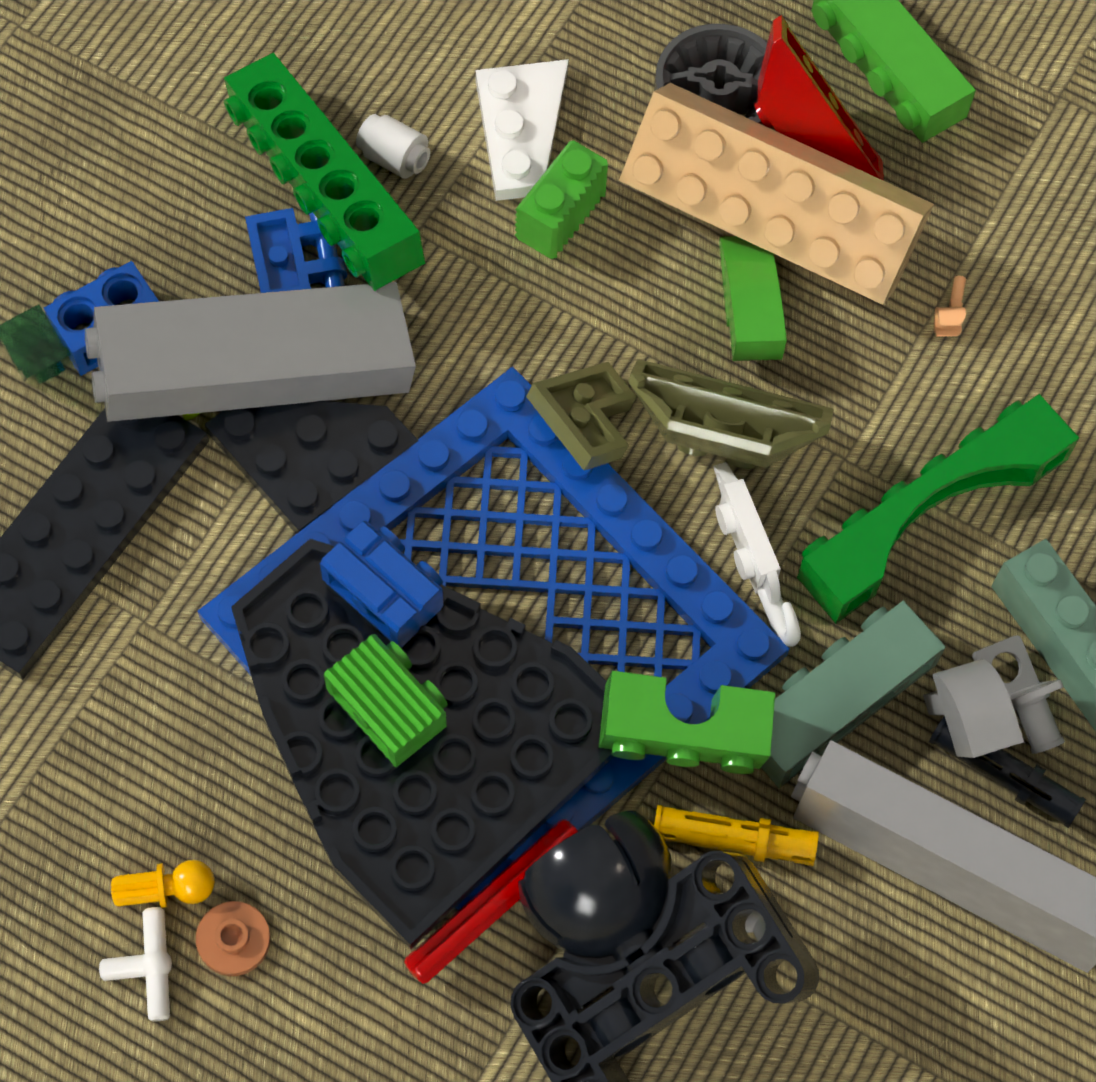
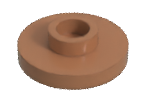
M238 901L221 903L209 910L201 919L196 931L197 951L202 961L212 971L224 976L244 975L258 967L266 957L270 947V930L261 912L250 904Z

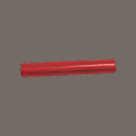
M566 819L559 820L405 958L404 964L411 975L422 984L428 983L520 900L518 881L524 879L526 870L553 847L577 833V828Z

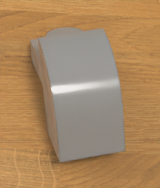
M976 660L932 674L937 691L923 695L929 715L945 716L957 757L975 758L1024 742L1005 684L996 669L987 660Z

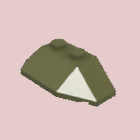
M637 359L629 378V384L667 443L678 445L677 448L680 451L693 456H705L707 453L726 457L728 463L744 469H753L756 465L766 468L829 433L834 411L833 408Z

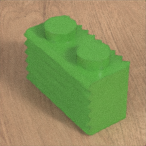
M574 140L569 141L515 209L517 211L515 214L517 217L515 219L517 222L515 224L517 227L515 229L517 239L550 259L557 258V252L563 251V245L568 244V238H572L574 231L579 230V224H584V218L589 217L591 210H595V204L600 203V197H605L608 171L607 159Z
M372 634L366 641L361 642L358 647L353 648L350 654L345 655L341 661L336 662L332 668L326 670L324 673L326 689L363 732L369 736L371 741L376 744L378 749L383 752L385 757L390 760L392 765L398 767L447 727L444 708L448 704L442 693L432 682L426 680L420 684L408 671L412 667V663L395 642L391 641L385 645L376 634Z

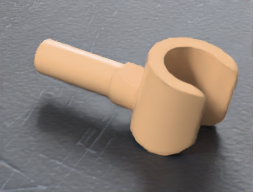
M958 275L954 277L949 307H936L934 331L937 337H957L961 335L962 324L966 318V309L962 303L966 284L964 276Z

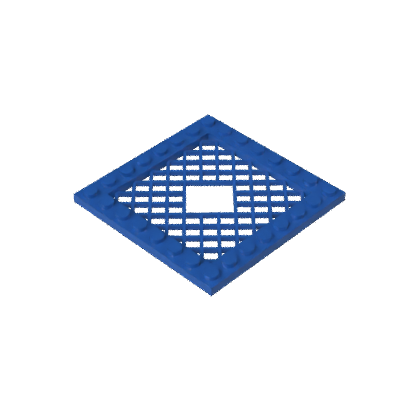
M513 366L418 439L417 443L356 487L197 611L201 621L251 676L231 606L309 539L335 547L339 542L342 543L345 537L362 521L366 520L378 531L381 527L392 530L407 518L406 539H399L404 546V555L412 561V551L441 552L439 576L443 581L442 585L548 593L545 640L552 643L553 627L582 629L581 653L578 654L588 664L617 666V671L625 672V666L654 668V676L662 677V669L684 670L666 685L665 701L669 711L675 718L684 723L700 724L709 720L712 698L721 685L749 689L788 655L790 649L608 463L585 471L580 467L526 396L532 385ZM509 439L517 448L499 447V445ZM485 457L483 478L460 477ZM492 457L519 458V480L491 479ZM528 460L550 482L526 481ZM454 487L482 489L481 511L452 509ZM446 488L445 508L421 507ZM490 489L518 491L517 513L488 511ZM525 492L554 493L553 515L525 514ZM561 494L583 517L560 516ZM415 517L444 519L442 542L413 540ZM451 520L480 521L478 544L450 542ZM487 522L516 524L515 545L486 544ZM523 524L552 526L551 548L522 547ZM559 526L588 528L587 551L558 549ZM595 529L618 553L594 551ZM449 553L477 554L476 577L447 576ZM485 555L514 557L512 580L483 578ZM521 557L550 559L549 582L520 580ZM557 560L586 561L585 584L556 583ZM594 562L622 564L621 587L592 585ZM630 565L653 589L629 587ZM555 593L584 595L583 618L554 617ZM592 596L621 597L620 621L591 619ZM628 598L656 599V623L627 621ZM665 601L688 625L664 624ZM590 629L619 631L618 655L589 653ZM627 632L656 634L655 657L626 656ZM664 634L692 636V659L663 658ZM700 637L710 647V649L707 652H705L701 657ZM645 754V758L640 760L614 757L456 908L458 910L461 909L559 820L566 819L578 831L591 825L660 766L667 757Z

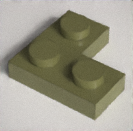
M609 362L535 382L531 386L526 396L584 471L622 459L629 444L607 417L629 411L637 397Z

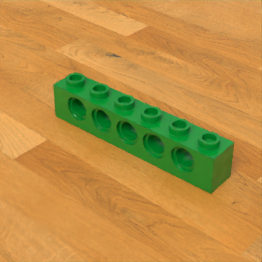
M274 52L224 77L229 98L224 100V105L230 118L236 126L244 124L247 128L248 138L259 155L266 153L269 156L271 167L278 180L283 185L288 182L291 184L294 196L302 211L306 215L313 212L317 218L318 227L330 246L338 244L342 249L345 264L354 277L357 278L362 275L371 288L376 291L426 264L419 230Z

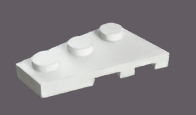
M569 59L476 70V86L496 201L525 197L549 168L553 139L568 73Z

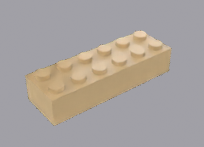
M672 83L653 92L619 179L624 184L882 305L895 292L934 206L929 201Z

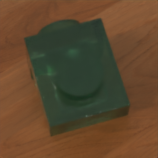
M40 304L0 324V342L24 382L35 377L40 385L66 371L62 362L68 359L71 353L67 346L64 347Z

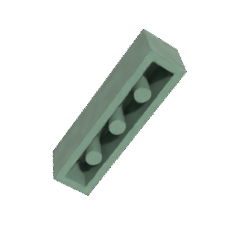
M1044 539L1004 562L991 587L1057 679H1061L1067 693L1096 731V605L1048 540Z
M904 600L890 611L885 607L876 610L863 622L861 628L864 631L850 642L846 637L840 638L823 653L821 658L824 662L811 672L806 667L798 670L783 684L782 689L785 692L778 696L774 703L771 754L761 767L778 788H781L803 770L812 752L820 756L823 755L830 740L836 743L841 741L937 665L946 646Z

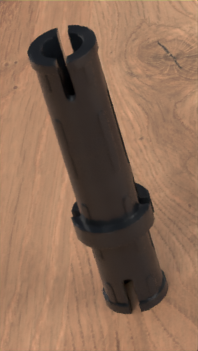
M945 716L929 740V743L937 745L977 772L982 773L1016 794L1015 801L1024 806L1026 802H1029L1063 823L1067 828L1070 827L1086 801L1084 797H1079L1044 775L1045 768L1038 764L1033 768L1003 749L984 754V756L1001 765L1002 768L983 756L975 758L957 757ZM1012 773L1025 780V782L1012 775ZM1034 787L1040 789L1041 791H1043L1044 793L1048 794V795L1051 796L1052 798H1049L1048 796H1046V795H1044L1043 793L1039 792V791L1036 790Z

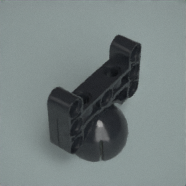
M634 810L611 815L605 821V827L615 837L614 840L611 839L603 827L594 824L589 825L541 856L526 870L524 879L518 881L520 901L528 920L543 938L555 947L564 950L563 957L555 958L527 979L521 981L514 988L511 996L513 1016L551 1082H630L618 1063L619 1059L744 974H747L757 992L765 1000L772 1003L785 1004L803 1001L809 998L818 986L819 970L815 960L758 870L746 856L735 852L710 851L674 875L671 854L663 836L647 818ZM727 862L733 869L734 882L732 887L723 893L716 885L715 873L722 863ZM753 911L759 912L765 921V933L758 942L752 941L745 930L746 920ZM706 924V927L701 929L699 932L685 940L680 945H676V943H678L680 940L694 932L702 925ZM784 960L789 961L797 972L796 985L789 993L778 985L776 979L778 966ZM661 974L665 975L672 985V996L666 1005L657 999L654 992L656 980ZM614 987L613 991H611L606 996L592 1004L590 1007H586V1005H588L590 1002H592L593 1000L604 994L606 991ZM543 988L548 991L552 999V1007L547 1016H544L537 1006V997ZM570 1037H573L579 1043L581 1049V1057L576 1066L571 1064L565 1053V1046Z

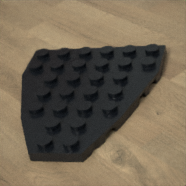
M309 539L232 605L231 609L265 724L334 871L410 949H413L615 757L612 755V749L599 748L604 691L607 681L572 647L558 640L551 643L526 631L525 624L512 618L506 621L481 609V603L441 585L444 604L441 610L427 624L421 626L419 631L401 649L412 663V667L408 671L420 684L429 680L446 699L448 705L444 708V711L446 712L447 727L398 767H395L342 706L337 703L335 698L330 695L326 689L324 673L327 669L332 668L336 662L341 661L345 655L350 654L353 648L366 641L370 635L376 634L385 645L391 641L322 580L320 562L334 547Z

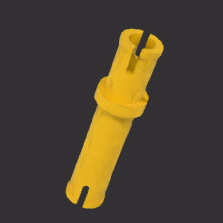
M657 805L654 827L663 836L664 841L753 856V861L764 862L765 858L813 867L816 858L818 831L798 830L772 825L771 819L760 818L759 822L744 821Z

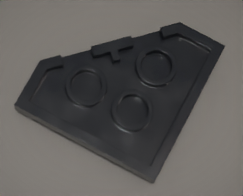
M318 401L225 410L205 423L208 435L296 534L418 442V439L387 406Z

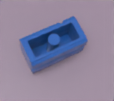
M365 520L360 522L345 537L342 543L339 542L322 558L320 562L322 580L387 639L395 642L402 648L419 631L421 626L427 624L441 610L444 605L443 589L440 587L443 581L439 574L426 562L420 561L415 565L402 553L404 551L402 542L391 530L381 527L377 531Z

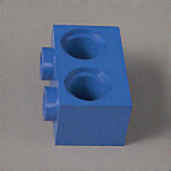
M132 261L121 267L105 270L96 280L76 291L72 290L60 294L53 303L44 307L52 333L80 376L97 368L98 362L97 358L88 359L85 329L73 330V328L82 323H90L91 325L87 328H92L94 324V307L117 305L124 300H135L132 304L159 302Z

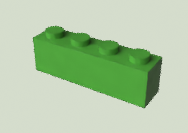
M899 0L813 1L811 11L817 25L821 29L827 30L840 45L844 57L850 63H855L868 78L872 90L878 96H883L896 111L901 125L907 130H912L922 143L967 118L976 90Z

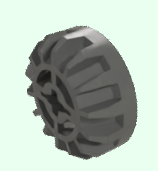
M705 24L688 29L670 41L661 53L656 68L654 91L672 83L737 114H746L744 117L763 125L755 110V103L758 102V79L767 42L747 29L729 24Z

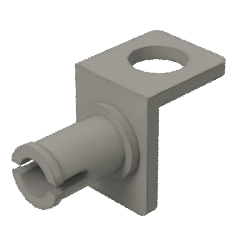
M1018 635L975 651L972 655L974 661L985 659L992 665L995 656L1004 652L1012 655L1018 662V675L1010 683L1004 684L1025 731L1032 754H1037L1065 742L1064 738L1061 737L1046 698L1051 696V692L1063 688L1061 679L1039 682L1022 638Z

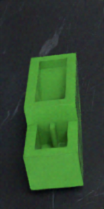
M737 236L720 237L719 246L727 327H730L732 360L782 359L787 339L780 285L773 253Z

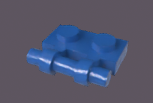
M293 208L245 216L261 293L311 289L310 284L318 282L325 284V288L345 286L344 280L348 275L345 261L338 257L336 244L330 246L323 237L313 212L309 214L311 222L300 224L296 223ZM302 246H315L319 259L305 262Z

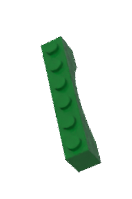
M1040 394L1025 404H1022L1020 400L1015 401L998 416V423L986 431L982 427L976 428L960 442L958 446L960 449L949 457H946L944 454L937 455L922 468L919 478L910 484H907L905 481L895 484L883 495L880 505L870 512L865 508L858 510L843 523L841 527L843 530L829 540L826 536H822L813 541L803 551L801 555L803 560L797 578L835 624L876 596L884 577L891 549L905 530L927 510L953 496L979 488L1003 485L1031 486L1069 459L1079 437Z

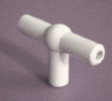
M161 907L146 908L142 912L145 954L102 959L99 964V973L104 981L146 977L148 1019L157 1022L170 1018L168 974L171 970L172 961L166 948L165 911Z

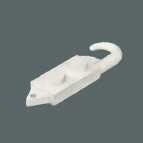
M726 462L714 465L721 492L720 504L715 508L716 516L723 534L731 533L737 550L734 551V560L738 573L743 580L750 579L755 594L759 595L774 633L786 646L794 647L801 639L799 622L792 604L789 602L784 603L782 600L778 578L781 568L744 479L738 480Z

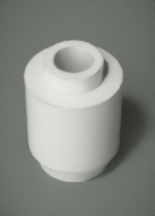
M376 114L370 115L363 122L357 134L356 146L363 151L365 158L404 179L409 178L414 173L419 174L425 168L430 158L427 136L389 115L381 117Z

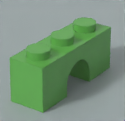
M620 671L611 672L605 684L599 748L612 749L613 756L628 760L644 759L645 754L666 756L667 763L681 767H695L699 765L700 761L721 764V770L734 774L753 773L754 768L760 769L770 757L775 692L721 685L712 698L710 719L700 724H688L675 718L666 705L665 691L667 678Z

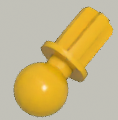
M198 860L184 861L170 874H165L164 865L161 863L157 864L156 871L114 877L111 881L112 900L114 905L118 907L160 902L161 908H167V896L175 895L178 900L184 903L197 904L203 902L211 895L215 885V878L210 867Z

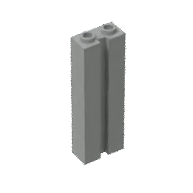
M390 282L376 291L369 284L100 306L94 307L93 327L85 328L88 359L97 358L98 368L100 369V371L92 372L95 403L104 402L107 422L409 393L416 368L397 282Z
M830 740L822 756L814 752L811 753L791 795L792 798L799 801L793 819L1086 973L1096 965L1095 876Z

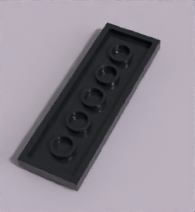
M104 408L0 537L1 667L21 680L26 677L208 444L209 440L206 432L178 415L107 422Z

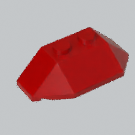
M782 15L777 17L772 23L758 79V102L755 103V110L759 119L768 128L774 127L777 132L884 181L882 159L794 35Z

